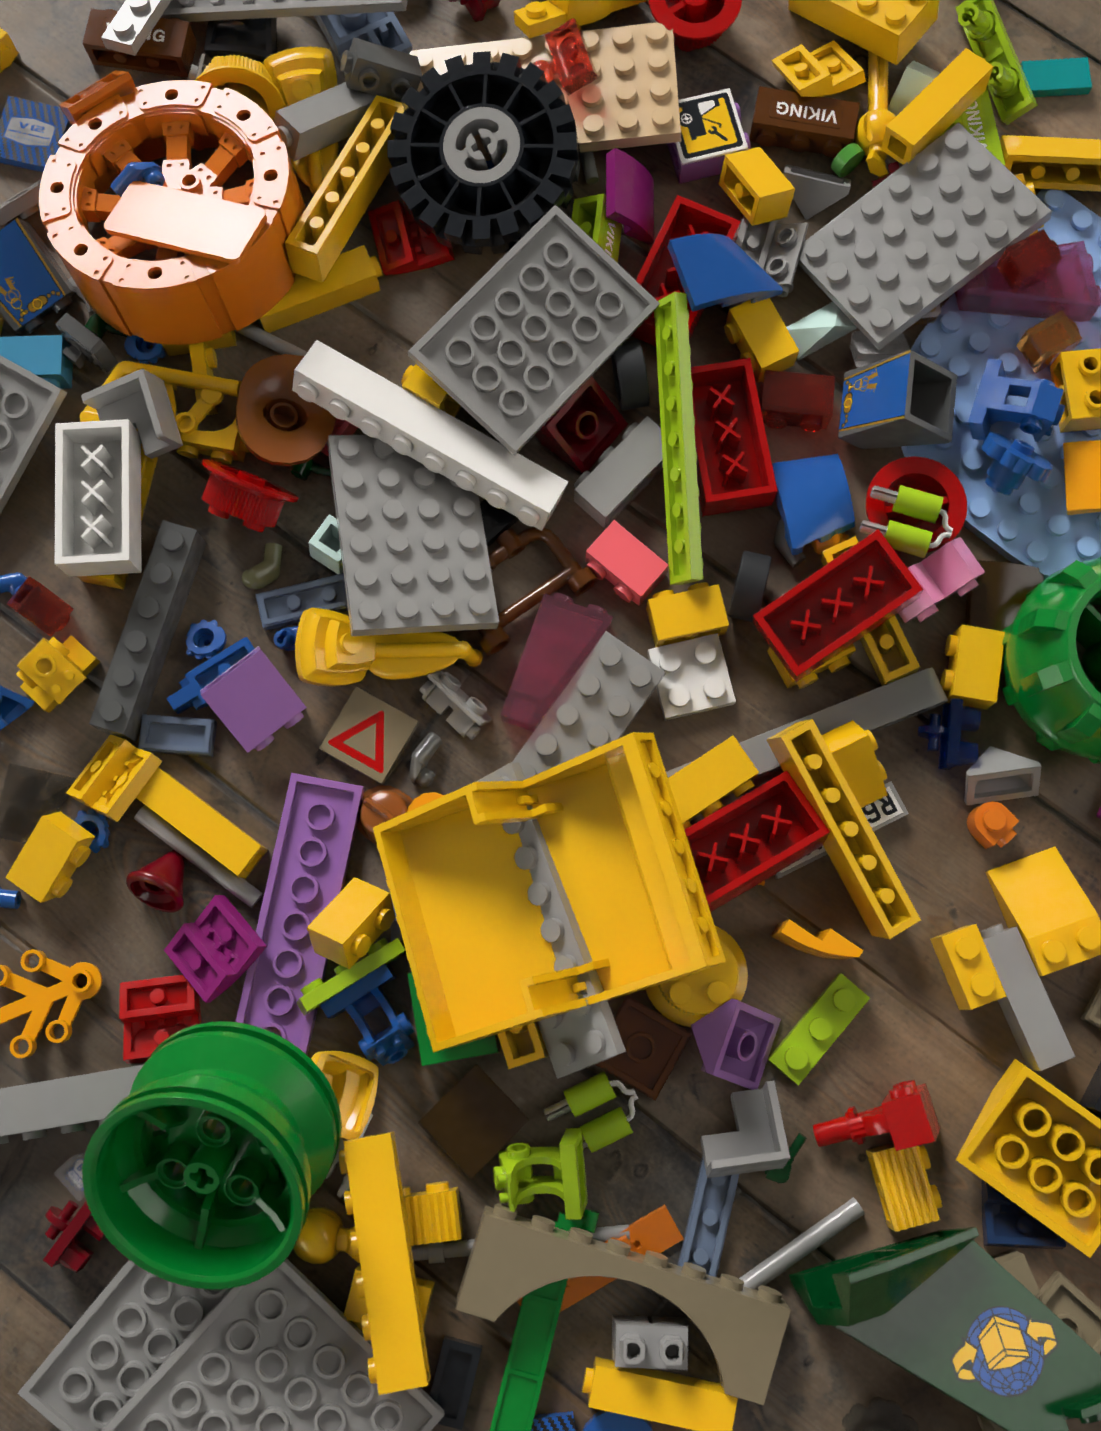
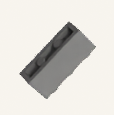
M648 416L640 424L637 422L631 424L622 436L624 440L616 448L610 446L606 449L598 460L600 464L591 473L588 470L585 471L574 484V502L604 529L663 470L661 428Z

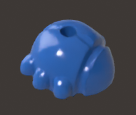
M135 335L127 336L124 343L125 350L129 356L138 359L140 363L148 364V362L155 364L158 358H164L166 355L162 344L146 342L143 338Z
M203 619L198 624L192 623L190 625V630L186 635V645L188 647L186 654L188 656L195 655L196 659L201 660L203 658L210 659L223 650L227 642V635L221 626L218 627L216 620L207 622Z
M89 809L87 812L83 810L78 811L77 817L73 821L95 835L89 848L94 853H98L101 847L107 848L109 846L110 830L108 829L109 824L106 816L97 813L93 809Z

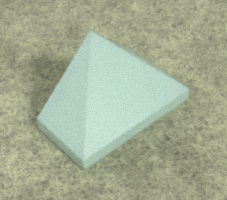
M831 302L786 328L799 349L797 356L799 361L855 330L857 327L834 302Z

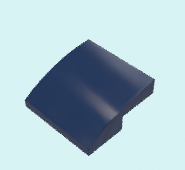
M982 1180L984 1246L1061 1250L1066 1247V1240Z

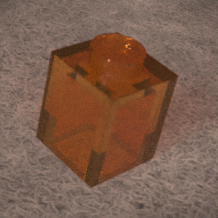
M1061 310L1026 330L1016 346L1034 372L1038 373L1050 366L1060 352L1073 351L1082 337L1079 334L1076 323L1069 319L1064 311Z

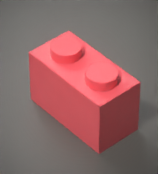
M615 520L586 550L585 562L588 563L586 567H589L598 579L603 580L606 578L615 586L613 588L615 593L628 603L632 600L640 606L667 575L669 565Z

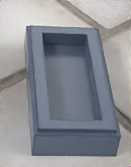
M142 714L138 748L151 753L213 757L217 721L214 719Z

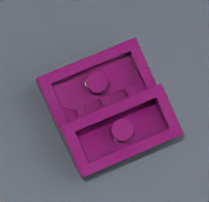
M614 148L606 154V217L623 224L625 235L651 244L654 242V179L640 162L625 152Z
M215 895L194 923H184L164 951L203 1001L210 1003L241 977L261 955L267 945L225 895Z

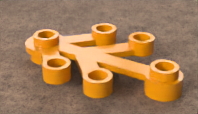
M34 949L26 951L20 961L25 971L35 973L42 971L62 981L53 986L46 987L12 973L11 969L6 965H0V969L4 974L0 987H7L27 996L0 1008V1025L31 1012L22 1034L13 1038L10 1043V1052L14 1057L28 1058L35 1053L37 1049L36 1040L53 1003L64 997L67 998L58 1020L50 1022L46 1027L45 1033L47 1039L53 1043H63L69 1040L72 1035V1024L83 1000L94 997L101 989L103 978L97 966L88 962H79L69 967L47 958L43 951ZM33 954L39 957V964L35 968L29 965V958ZM81 974L87 977V984L83 988H79L76 983L78 976ZM58 1024L64 1027V1035L60 1039L54 1035V1028ZM23 1039L29 1045L27 1052L24 1054L18 1049V1045Z

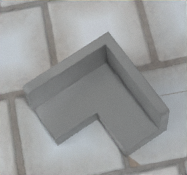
M142 368L81 395L84 404L97 410L100 421L129 419L138 430L145 456L153 459L183 446L164 380Z
M766 1081L762 1089L732 1092L730 1097L737 1131L704 1135L700 1138L707 1178L783 1168L789 1161L790 1154L775 1082Z

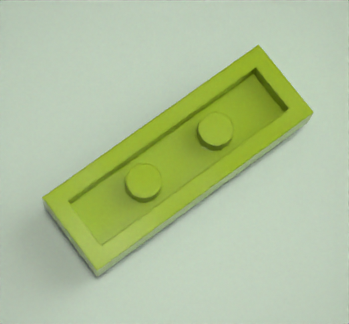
M386 938L381 939L370 946L367 952L369 956L355 963L350 969L339 965L333 969L336 973L335 977L323 983L321 978H318L303 987L301 992L304 996L300 997L296 1004L305 1016L377 968L400 957L406 951L399 938L390 943L387 942Z
M838 973L769 1056L768 1061L799 1086L868 1002L870 997L842 973Z

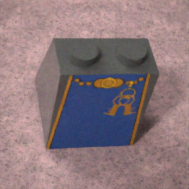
M16 218L0 230V313L14 331L23 332L26 330L29 334L45 323L43 319L45 315L53 310L58 314L72 305L71 297L77 291L33 226Z
M912 350L845 372L838 438L860 449L952 442L957 375Z

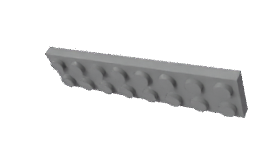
M510 762L476 782L525 780L520 763ZM526 805L528 810L533 809L532 806ZM530 819L525 822L502 823V827L507 833H519L523 847L517 849L515 862L520 869L530 870L533 883L528 889V898L532 904L540 905L544 917V922L541 925V934L546 941L551 942L556 959L554 970L569 969L592 962L593 960L537 819ZM596 970L577 975L578 982L585 981L587 986L586 990L577 993L579 999H586V997L604 992ZM586 999L587 1006L537 1022L557 1079L626 1052L607 1000L588 1005Z

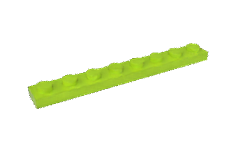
M673 292L658 301L660 304L654 310L669 580L670 585H685L703 580L704 563L701 550L687 294Z

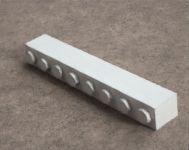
M318 340L315 341L294 370L292 391L296 392L302 399L314 402L328 410L337 419L346 420L360 428L367 436L378 438L392 446L399 454L408 455L417 460L431 472L440 473L449 478L461 489L472 491L481 496L493 507L502 508L518 517L525 525L534 526L542 531L562 498L568 481L518 453L514 456L501 443Z

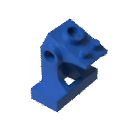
M988 359L968 420L972 439L985 440L992 424L999 421H1011L1020 423V429L1025 433L1033 434L1034 441L1039 442L1044 435L1050 436L1053 430L1051 425L1057 426L1061 420L1065 405L1060 404L1064 390L1055 387V384L1047 379L1032 381L1008 378L1005 376L1002 360ZM1011 395L1028 398L1026 407L1006 404L1007 397Z
M389 964L382 965L320 1005L327 1018H335L344 1011H347L364 1037L358 1041L362 1052L369 1061L375 1058L382 1066L400 1061L406 1056L407 1051L415 1046L410 1037L415 1032L414 1027L404 1012L400 1015L396 1013L381 988L397 978ZM381 1006L391 1022V1026L374 1035L364 1016Z

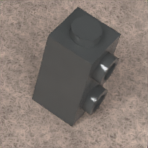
M354 37L350 49L345 50L341 58L340 69L344 72L346 86L350 89L401 102L409 88L413 87L417 90L421 82L419 77L422 76L417 56Z

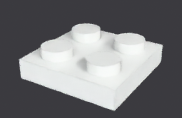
M718 633L648 649L649 661L666 672L656 687L665 721L736 703Z

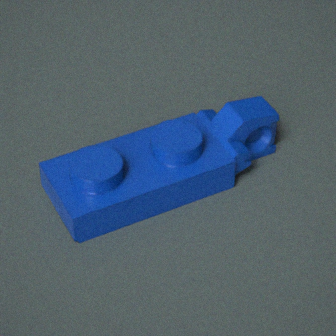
M248 637L242 638L184 674L186 678L179 682L182 689L166 698L177 714L192 706L196 710L209 706L200 695V690L255 649Z

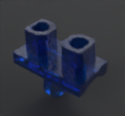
M952 698L950 704L943 705L942 726H940L941 715L930 714L929 725L918 727V736L928 738V751H938L940 739L938 769L950 770L957 765H973L978 760V744L960 742L961 730L975 732L979 729L981 710L963 706V699Z

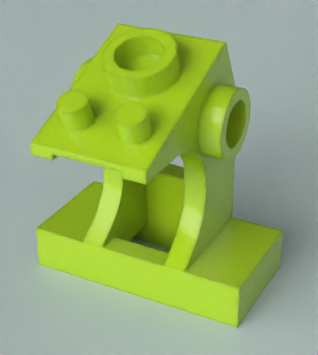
M566 1128L559 1147H530L527 1143H514L509 1145L507 1150L498 1152L499 1166L493 1167V1176L496 1191H503V1193H499L500 1204L507 1203L510 1211L515 1212L518 1204L532 1202L534 1194H554L564 1200L566 1219H582L588 1203L582 1128ZM532 1165H553L554 1176H533Z

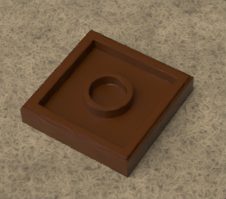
M626 995L614 1016L626 1052L595 1065L655 1101L689 1042L692 1033Z

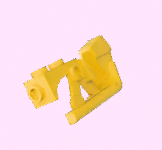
M122 361L116 365L102 384L103 386L142 368L164 380L183 446L177 449L178 454L189 458H198L199 454L211 456V460L230 465L232 460L244 462L245 454L249 451L240 438L236 418L225 429L217 431L198 430L202 420L214 406L222 402L224 394L238 397L241 381L139 362ZM177 386L202 390L201 397L188 412H182L176 416L177 408L174 390H177ZM88 405L79 416L80 422L100 421L97 410Z

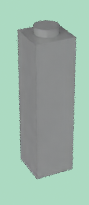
M345 82L277 110L274 123L280 132L282 141L285 143L289 157L296 161L350 137L376 96L347 88Z
M1002 923L980 931L1007 996L999 999L998 1002L1027 1067L1034 1071H1042L1074 1058V1052L1017 926L1004 929Z

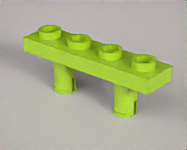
M966 0L955 8L958 14V22L964 28L973 53L984 58L986 62L994 66L987 86L1002 122L1008 125L1038 106L994 0Z

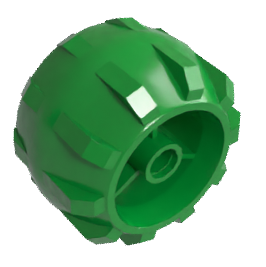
M1100 557L1084 562L1076 560L1067 567L1051 574L1026 594V600L1021 605L1013 623L1003 629L1005 635L1002 643L1004 645L1003 670L1006 687L1002 691L1008 706L1014 705L1023 721L1036 733V741L1050 751L1061 749L1073 755L1086 757L1093 764H1101V614L1092 606L1101 605ZM1076 640L1086 649L1082 656L1084 671L1078 658ZM1085 673L1089 676L1090 679L1095 681L1094 686L1090 683Z

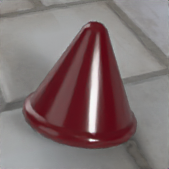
M172 850L141 869L130 872L126 877L128 889L138 900L153 909L168 913L180 911L184 906V857L177 851Z

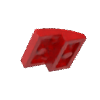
M399 200L368 212L384 275L409 273L454 260L452 249L438 243L435 234L431 233L428 236L416 224L412 214H409L405 205L403 206Z
M183 974L120 983L119 1019L124 1023L123 1061L127 1064L146 1062L154 1050L168 1037L184 1028L201 1024L199 994Z

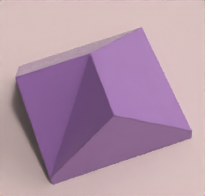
M733 998L716 1008L713 1012H710V1014L699 1019L691 1027L703 1060L701 1071L751 1090L758 1089L781 1019Z

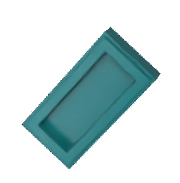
M1088 57L1022 61L1020 64L1034 97L1089 94L1092 89Z

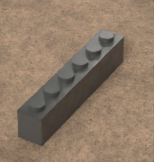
M162 521L89 722L91 726L101 732L134 742L137 741L141 729L142 714L147 713L207 544L195 529Z

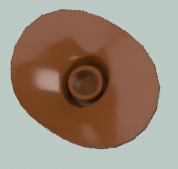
M282 354L262 359L252 365L245 373L239 388L236 403V424L240 438L249 452L259 460L271 465L292 466L305 463L314 458L327 445L328 435H332L336 418L328 410L314 402L305 401L296 392L292 391L294 370L304 356Z

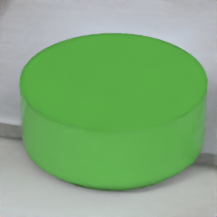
M857 143L848 144L834 158L831 169L839 178L847 176L862 161L865 151Z

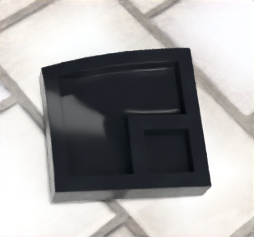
M277 18L208 21L204 51L210 58L217 56L225 57L226 55L233 56L235 54L236 56L240 55L248 57L253 61L264 63L267 57L277 53Z

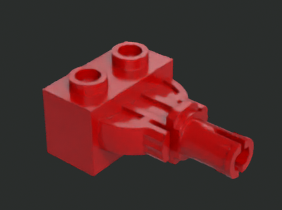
M915 1080L892 1085L893 1089L888 1091L889 1093L881 1103V1106L857 1113L855 1106L849 1107L847 1109L848 1112H845V1116L814 1124L813 1131L818 1146L823 1147L851 1139L854 1143L857 1142L860 1145L864 1144L866 1136L891 1133L896 1151L935 1142L941 1128L927 1084L924 1083L916 1086Z

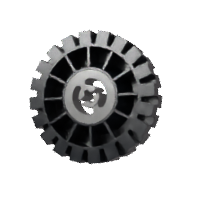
M491 51L473 52V64L464 65L462 56L458 55L445 60L448 72L440 75L432 67L419 77L423 89L418 92L413 87H410L401 99L405 112L404 114L395 112L390 125L394 140H388L387 158L392 166V169L389 170L410 215L412 214L416 224L428 236L431 233L435 234L438 243L454 249L456 243L460 244L465 253L482 255L483 247H491L493 254L504 253L510 250V242L519 241L554 205L567 209L574 195L572 183L578 182L580 171V148L575 119L570 104H565L562 90L554 80L547 83L545 72L530 62L526 69H523L519 57L502 53L499 63L493 62ZM478 134L486 152L490 154L494 165L492 169H488L482 152L478 150L474 136Z

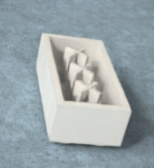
M129 419L55 423V565L68 577L142 573L141 440L138 431Z

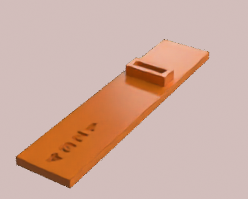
M665 1204L628 1225L621 1232L629 1231L630 1239H628L626 1234L620 1238H610L627 1243L631 1246L630 1251L645 1255L647 1250L662 1253L684 1240ZM602 1276L569 1278L560 1312L618 1278ZM522 1298L517 1300V1303L521 1306Z

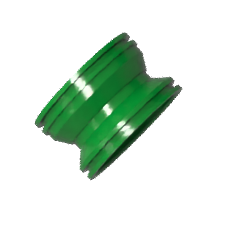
M218 1021L196 1024L174 1033L154 1050L138 1072L130 1095L121 1100L109 1112L87 1146L82 1166V1183L87 1205L95 1222L106 1238L126 1258L147 1272L169 1282L199 1289H228L247 1285L262 1279L278 1268L294 1248L308 1217L310 1198L327 1177L339 1150L342 1123L335 1093L325 1075L310 1057L288 1040L263 1028L238 1022ZM152 1124L160 1128V1130L154 1131Z

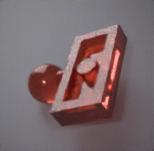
M575 18L545 35L553 60L549 62L537 60L533 64L545 72L547 83L555 80V75L558 74L562 87L569 96L598 79L582 30Z

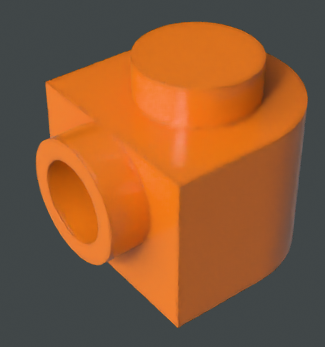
M991 801L974 808L969 813L967 828L984 849L993 847L995 844L1002 848L1016 836L1017 832L1013 827L1019 820L1003 804Z

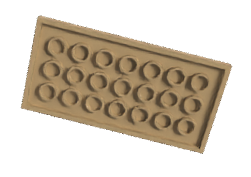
M658 22L543 35L530 39L526 37L413 50L410 53L418 57L422 75L432 67L440 75L448 72L445 60L458 55L462 56L464 65L473 64V52L491 51L493 62L498 63L502 53L517 56L520 58L523 69H526L530 62L545 72L547 83H550L552 80L555 81L564 93L565 104H570L575 119L580 153L681 142L673 28L669 31L663 24ZM421 82L417 89L418 92H420L423 89V85ZM480 135L474 136L478 150L482 152L486 161H491L490 154L486 152Z

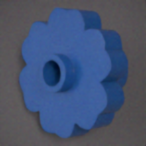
M989 432L982 444L981 449L994 459L987 470L988 477L985 483L1004 495L1010 496L1014 489L1018 490L1026 476L1037 482H1045L1053 470V465L1045 457L1035 453L1034 447L1020 439L1007 438L1000 433Z

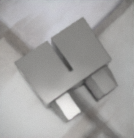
M612 1315L611 1356L615 1362V1367L688 1370L687 1319L651 1316V1323H649L648 1316Z

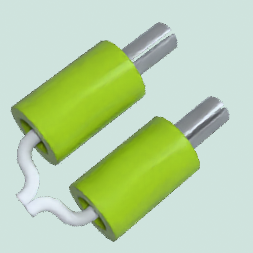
M876 485L873 486L870 493L871 498L892 503L893 512L935 523L938 515L941 514L943 517L942 525L947 532L941 533L935 542L930 543L933 532L889 520L887 526L863 520L860 532L870 535L879 529L894 550L925 558L928 548H935L940 545L943 538L951 537L953 528L948 525L946 511L941 509L944 497L900 485L898 492Z
M605 1071L564 1090L563 1093L566 1099L544 1109V1115H548L546 1119L552 1121L572 1111L576 1118L616 1098L613 1086H617L625 1095H632L628 1101L630 1111L628 1116L625 1115L620 1106L580 1126L582 1128L583 1149L589 1147L591 1153H594L633 1133L629 1121L635 1116L634 1101L638 1097L634 1088L629 1090L620 1081H609Z

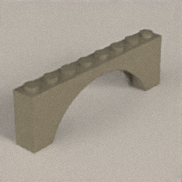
M495 1204L494 1208L485 1205L457 1295L456 1310L495 1322L517 1300L533 1290L553 1282L582 1276H602L630 1281L664 1296L679 1307L694 1322L713 1351L719 1380L725 1394L764 1406L791 1312L784 1298H781L782 1293L767 1286H759L758 1290L744 1287V1281L728 1274H721V1278L707 1275L706 1269L693 1263L684 1262L683 1267L669 1263L668 1257L655 1251L647 1250L645 1255L630 1251V1245L616 1239H608L607 1243L592 1239L593 1234L581 1228L571 1227L570 1231L555 1227L554 1221L542 1216L533 1215L532 1220L517 1215V1210L512 1212L504 1204Z

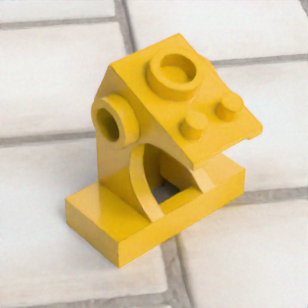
M72 635L63 644L54 636L49 641L43 637L17 663V667L20 670L16 675L24 682L20 688L44 711L50 713L87 678L86 676L100 661Z

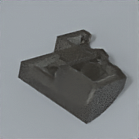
M9 763L0 796V838L26 843L42 816L56 813L61 809L62 804L69 798L66 792L77 778Z

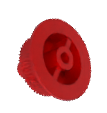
M648 0L654 19L658 23L663 24L669 31L673 29L675 46L677 45L682 51L688 52L696 48L710 46V44L717 41L722 36V33L737 19L742 0Z
M911 456L894 460L877 472L868 487L865 504L866 514L870 522L887 526L889 520L931 531L933 534L930 543L935 542L941 533L947 532L943 528V517L941 514L938 515L935 523L893 512L892 503L871 498L870 493L875 485L897 492L900 485L944 497L941 509L946 511L948 525L953 528L950 538H943L940 545L935 548H928L927 553L936 551L952 541L964 525L967 515V498L964 488L957 476L949 468L933 459Z
M208 459L202 460L201 464L211 472L202 495V500L210 505L208 512L224 519H229V516L233 515L243 519L245 527L263 533L265 527L274 528L276 526L285 502H298L299 497L273 482L227 464Z

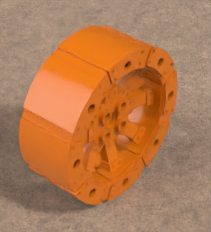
M172 80L142 85L133 88V93L123 97L117 94L98 104L78 119L59 140L60 148L55 156L50 155L43 171L39 189L40 216L43 225L48 231L47 236L89 306L102 320L114 329L130 337L132 335L141 337L146 342L166 345L196 344L215 340L233 330L239 331L264 316L286 295L295 282L294 277L296 273L291 271L285 241L306 209L285 143L282 141L280 132L272 119L256 103L234 90L226 87L224 90L214 88L212 83L192 80ZM194 148L200 151L204 148H218L205 164L200 163L192 168L191 149ZM165 156L167 160H163L162 174L165 177L163 187L261 208L267 215L266 223L239 264L226 263L118 236H112L108 239L102 237L95 240L90 235L88 222L106 221L121 197L104 193L111 187V183L128 163L152 162ZM249 160L254 167V178L247 180L246 185L223 190V184L237 167L240 168ZM153 248L157 250L155 260L130 259L146 249L148 251Z

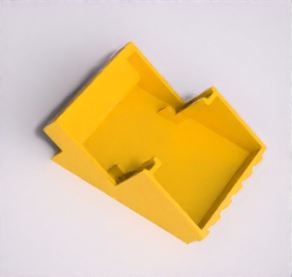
M632 732L522 781L471 783L373 827L377 849L380 853L387 886L390 890L396 913V920L400 927L406 957L410 964L417 997L420 1001L427 1027V1035L433 1052L457 1047L587 1006L586 999L588 1005L614 999L705 971L706 968L726 962L654 733ZM526 805L532 806L533 809L528 810ZM530 819H537L593 960L592 962L569 969L554 970L556 959L551 942L546 941L541 934V925L544 922L540 905L532 904L528 898V889L533 883L530 869H520L515 862L517 849L523 847L519 833H507L503 829L502 823L525 822ZM596 970L604 992L586 997V999H579L577 993L586 990L587 986L585 981L578 982L577 975Z

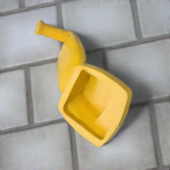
M295 47L270 55L263 63L266 71H268L272 78L273 84L279 90L285 107L338 85L332 52L327 48ZM338 142L296 161L290 158L298 177L306 186L310 187L313 196L338 158Z
M309 608L302 613L295 641V660L299 680L318 686L336 687L354 684L364 679L367 670H370L374 675L382 679H411L440 671L454 664L459 658L464 659L471 667L480 665L483 660L482 653L477 649H473L468 642L458 641L455 637L443 632L351 637L349 616L321 608Z
M321 1051L315 1053L311 1059L329 1081L338 1101L342 1123L341 1139L359 1138L374 1106L379 1075L377 1065L363 1057L342 1051Z

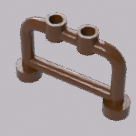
M530 527L519 534H516L513 529H508L496 539L500 547L488 554L492 573L497 565L507 558L511 559L520 554L525 549V546L531 542L542 541L548 546L564 569L498 614L499 624L497 629L478 630L483 637L479 645L487 656L498 653L510 642L511 639L503 627L567 584L575 596H579L591 589L598 581V577L589 567L583 569L580 567L559 537L550 529L543 528L541 531L536 527Z

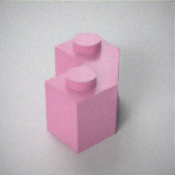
M961 537L948 542L923 561L908 567L909 571L923 588L919 599L898 612L904 623L916 617L921 623L939 610L936 605L956 592L962 597L979 585L975 579L984 574L985 571Z

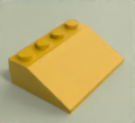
M1014 1059L992 1090L956 1160L1091 1258L1101 1244V1119L1017 1059Z

